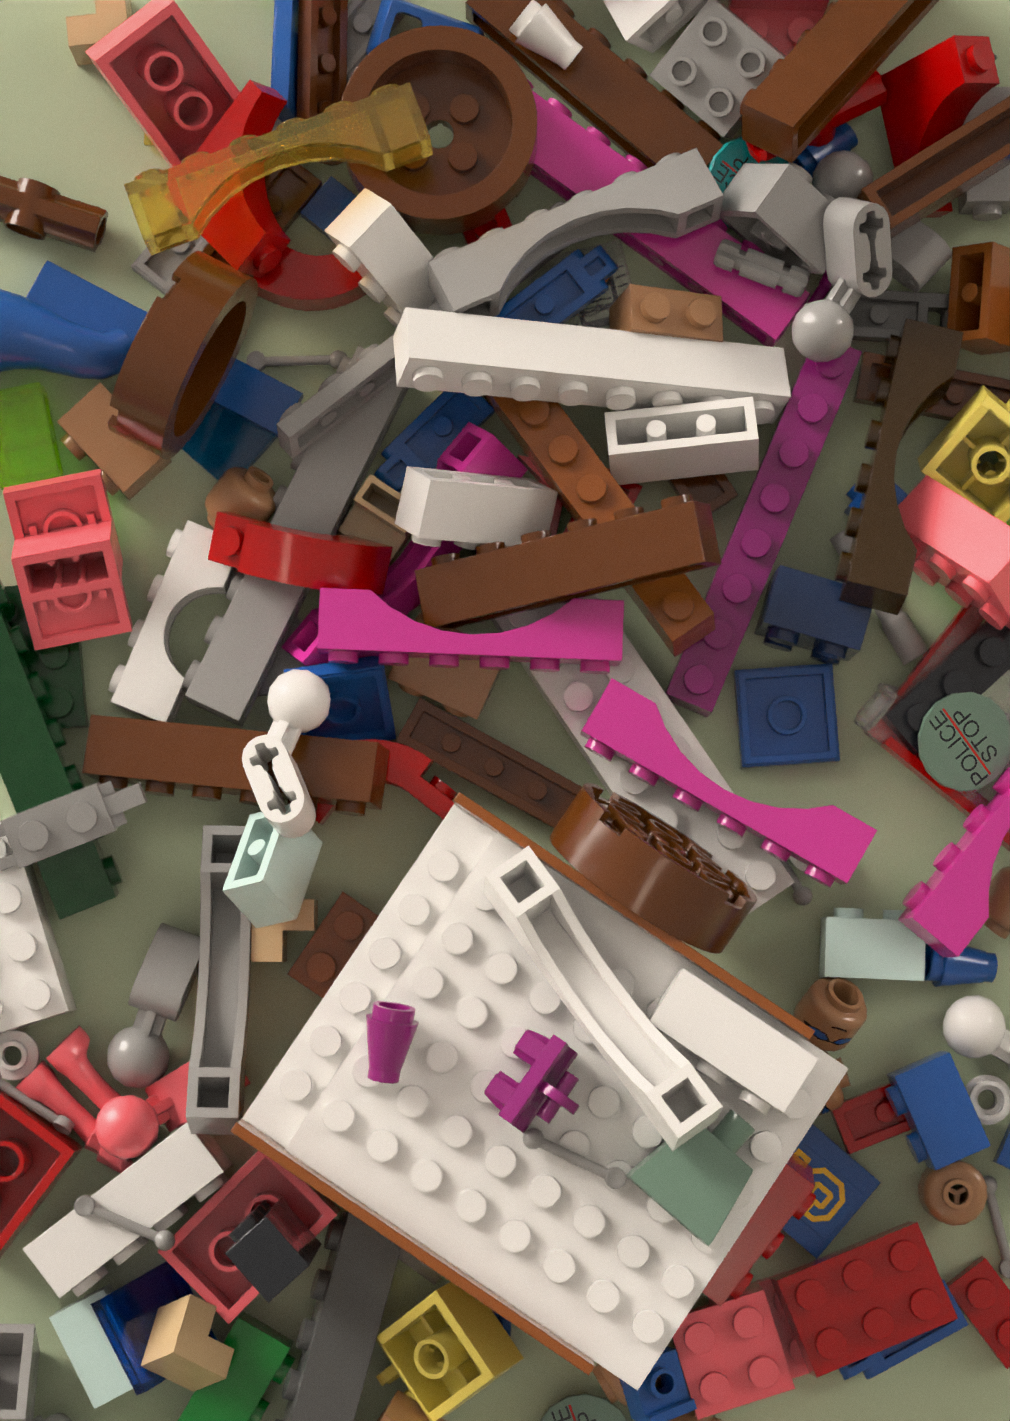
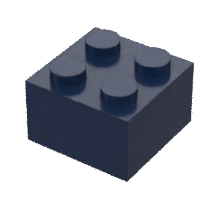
M780 565L769 580L754 634L765 637L763 644L768 647L791 652L792 647L797 646L812 651L810 658L813 660L838 666L840 660L848 661L861 650L872 609L839 601L843 583Z

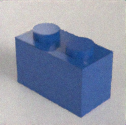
M938 1051L886 1074L891 1084L890 1087L885 1089L886 1096L896 1116L904 1114L912 1133L905 1135V1138L917 1163L925 1161L927 1167L938 1170L991 1146L950 1052Z

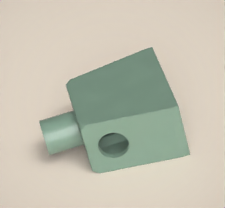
M730 1109L712 1132L705 1128L674 1151L671 1150L666 1141L663 1142L631 1169L626 1177L703 1244L709 1246L715 1239L753 1172V1169L739 1158L736 1153L753 1134L755 1129Z

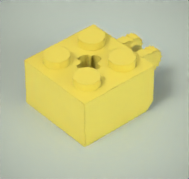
M982 385L917 460L920 470L924 475H928L1004 523L1010 518V399L1005 404ZM996 452L998 457L997 463L993 465L991 462L986 461L981 466L978 465L981 463L979 457L983 453Z
M452 1282L435 1290L376 1338L379 1346L391 1362V1365L378 1374L376 1378L384 1386L393 1383L401 1377L408 1388L404 1394L417 1401L429 1421H438L524 1359L493 1311Z

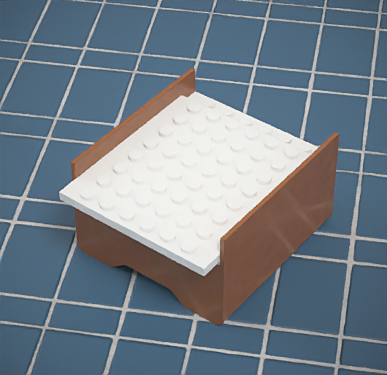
M459 792L453 800L454 805L381 913L377 915L345 892H342L287 975L323 999L243 1118L235 1123L230 1132L588 1376L595 1367L593 1362L595 1361L638 1391L849 1068L806 1040H810L815 1030L681 940L654 926L623 906L580 872ZM527 846H530L559 885L593 945L647 1018H649L678 971L686 969L819 1059L784 1113H776L770 1109L766 1116L742 1102L739 1097L743 1090L729 1080L725 1079L720 1086L698 1072L723 1106L717 1120L706 1127V1129L712 1132L730 1109L755 1129L753 1134L736 1153L739 1158L753 1169V1172L715 1239L709 1246L697 1239L627 1177L623 1187L612 1189L606 1184L604 1178L541 1148H527L523 1143L524 1133L500 1117L498 1114L501 1110L484 1094L486 1087L500 1071L520 1083L531 1066L513 1054L515 1045L526 1030L529 1029L549 1039L554 1034L578 1053L567 1071L579 1079L568 1097L580 1107L574 1115L560 1107L549 1124L536 1115L527 1130L530 1128L539 1129L545 1139L608 1169L618 1167L626 1175L665 1142L483 893L485 875ZM377 1001L401 1003L416 1009L414 1020L418 1021L419 1024L402 1066L399 1083H381L367 1078L369 1061L366 1015L372 1013L373 1003ZM680 1049L679 1052L695 1067L699 1060L683 1049Z

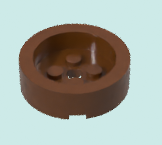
M442 25L419 27L401 32L374 48L360 62L346 85L339 112V134L346 167L359 194L366 188L391 203L413 232L430 235H451L480 227L493 220L496 214L503 210L515 197L519 196L532 172L537 150V109L531 86L516 61L502 47L478 33L463 28ZM438 124H443L444 127L449 128L454 135L451 143L444 148L432 147L425 139L428 131L438 126Z
M196 251L189 255L174 271L172 281L178 283L175 288L172 287L164 299L159 296L156 297L126 355L110 401V406L118 410V416L112 415L109 419V430L163 459L172 458L185 446L214 403L242 346L253 316L258 295V282L255 278L202 251Z
M585 783L550 834V841L556 850L597 887L654 926L701 950L715 954L722 953L757 902V897L752 889L733 871L727 870L724 874L721 871L722 868L711 859L713 855L661 818L613 792L609 800L600 797L604 791L602 788L593 783Z

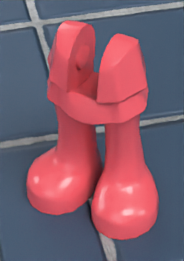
M79 1025L46 1059L101 1110L110 1099L120 1097L121 1095L104 1080L89 1061L87 1051L90 1038ZM44 1060L15 1086L27 1097L42 1103L55 1114L69 1118L75 1124L73 1130L84 1141V1148L96 1153V1160L119 1173H122L133 1164L131 1158L122 1160L109 1155L99 1145L95 1133L96 1118L65 1089L54 1071Z

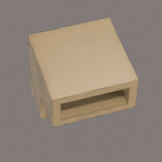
M95 0V14L66 17L68 46L77 66L93 64L85 51L132 16L131 0Z
M370 474L354 497L355 505L338 529L339 535H353L392 546L390 567L412 535L395 524L401 494Z
M304 899L298 917L295 920L256 928L251 923V962H287V931H316L318 929V900Z
M189 1294L158 1308L141 1367L193 1392L226 1379L234 1349L208 1336L217 1307Z

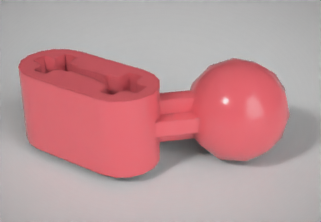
M189 1062L144 1089L149 1097L146 1100L134 1095H126L110 1099L102 1107L96 1118L95 1133L99 1145L109 1155L122 1160L142 1156L151 1149L157 1140L159 1126L164 1124L170 1133L187 1123L186 1102ZM245 1074V1087H246V1086H248L249 1084H251V1082L249 1081L248 1077H247L246 1074Z

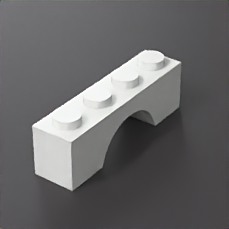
M187 520L183 531L176 529L173 533L166 551V556L171 558L164 576L160 574L155 576L147 595V601L152 603L145 621L141 619L136 621L129 636L128 646L133 648L126 666L122 664L117 666L109 684L108 691L114 693L111 702L116 706L153 721L174 722L187 688L182 686L184 677L176 668L170 653L169 639L172 625L178 614L192 601L206 595L227 594L229 586L238 571V568L208 560L213 530Z

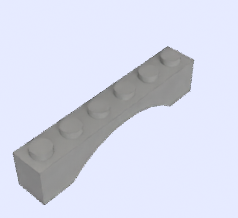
M697 148L683 154L678 152L671 153L663 157L655 166L638 173L635 171L626 172L617 177L612 184L596 191L585 190L579 192L567 203L556 208L537 210L528 215L523 222L509 228L492 229L483 234L476 242L461 248L450 247L441 251L433 260L428 262V285L442 311L494 317L500 314L510 293L529 271L546 257L568 245L595 236L623 232L652 233L678 238L718 221L724 195Z
M203 825L200 870L201 901L198 988L186 1102V1120L191 1134L235 1135L230 1131L235 1123L243 1118L251 976V922L222 890L245 826Z

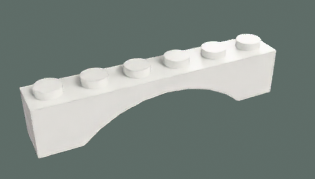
M527 846L487 873L484 879V895L671 1150L674 1151L715 1122L723 1108L721 1103L692 1064L657 1030L620 984L586 934L561 888L530 846Z

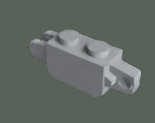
M111 781L103 784L97 782L1 820L0 837L6 835L13 854L0 858V871L16 865L20 869L115 832L118 829L117 827L127 823L123 811L147 802L141 783L115 792Z

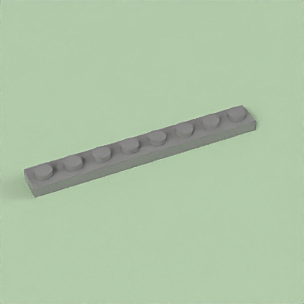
M563 201L557 202L549 210L565 203ZM567 247L546 257L542 262H540L531 271H529L519 282V284L526 280L537 270H539L550 260H552L563 250H565ZM435 298L432 305L427 308V310L442 311ZM394 334L380 345L372 344L359 355L353 366L342 374L335 373L329 376L321 384L315 395L303 404L301 402L293 404L282 414L280 421L276 424L279 444L292 459L396 380Z

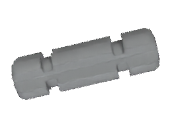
M727 239L721 241L714 257L716 267L729 272L734 268L739 270L738 275L774 289L778 285L783 287L782 292L794 297H801L804 293L810 276L806 269L793 264L791 268L784 266L785 261L748 248L746 252L740 249L742 245Z

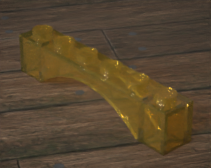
M410 82L401 86L388 84L377 88L371 93L370 97L353 103L350 101L336 102L328 106L322 114L305 120L303 118L286 120L279 124L275 131L261 136H241L233 140L229 147L209 153L203 151L193 153L184 158L181 164L165 170L154 168L143 171L134 178V181L124 184L142 238L150 254L154 255L198 239L211 218L231 197L252 182L277 170L308 162L341 161L364 164L387 172L433 155L430 135Z

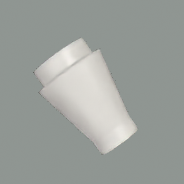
M532 0L509 29L517 37L516 43L558 64L564 70H566L583 48L572 37L546 3L541 6L535 0Z

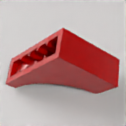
M953 35L881 75V80L887 90V100L880 107L894 168L961 127L969 112L981 97L1000 84L989 36ZM952 202L947 203L925 218H940L952 212Z
M249 80L163 197L233 268L245 274L263 278L266 273L278 265L283 250L291 241L278 224L272 212L265 185V158L269 138L280 112L288 101L275 89Z

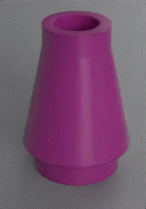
M387 1001L373 1003L372 1013L366 1015L369 1061L368 1079L381 1083H399L402 1066L419 1024L418 1021L414 1020L416 1010L414 1007Z

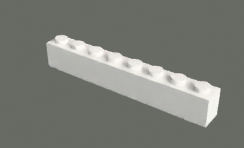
M408 307L405 308L393 336L397 387L416 388L424 392L435 390L458 392L474 397L488 395L508 397L518 401L558 402L566 406L588 405L608 407L615 411L753 396L757 425L765 423L774 424L791 398L784 348L724 341L716 342Z

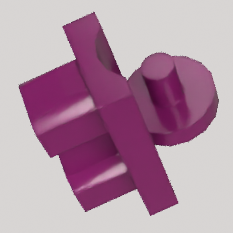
M529 1029L526 1030L515 1045L513 1052L518 1058L531 1066L524 1078L518 1083L500 1071L484 1090V1094L501 1110L498 1115L522 1133L527 1130L536 1115L549 1124L560 1107L573 1115L580 1107L568 1097L579 1079L567 1071L578 1053L554 1034L549 1039Z

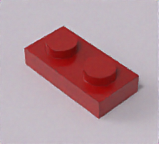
M890 1082L846 1099L840 1108L830 1111L848 1154L911 1130L904 1114L897 1117L888 1101L885 1089L891 1086Z
M981 1256L946 1284L960 1310L1003 1367L1008 1369L1010 1368V1290L987 1259Z

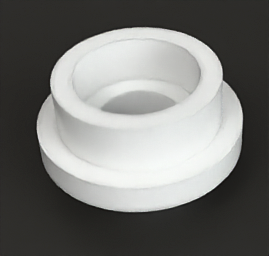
M18 1030L0 1034V1073L2 1078L6 1080H20L27 1077L37 1067L39 1062V1048L36 1041L29 1034ZM10 1046H16L22 1053V1058L17 1065H11L5 1059V1052Z
M979 1075L966 1084L965 1088L981 1124H996L1010 1112V1089L1002 1079L993 1075ZM984 1090H990L994 1095V1103L987 1109L981 1108L978 1104V1096Z

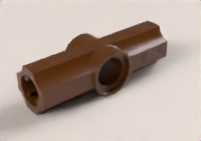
M0 176V222H3L6 228L29 238L45 240V237H49L96 252L106 231L107 210L62 196L55 188L37 180L19 178V181Z

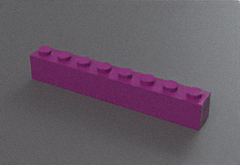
M849 347L840 358L827 362H814L805 357L790 392L791 398L782 411L759 470L756 473L721 557L722 564L717 566L704 597V600L714 612L715 630L681 653L665 690L672 703L704 717H708L712 713L862 351Z

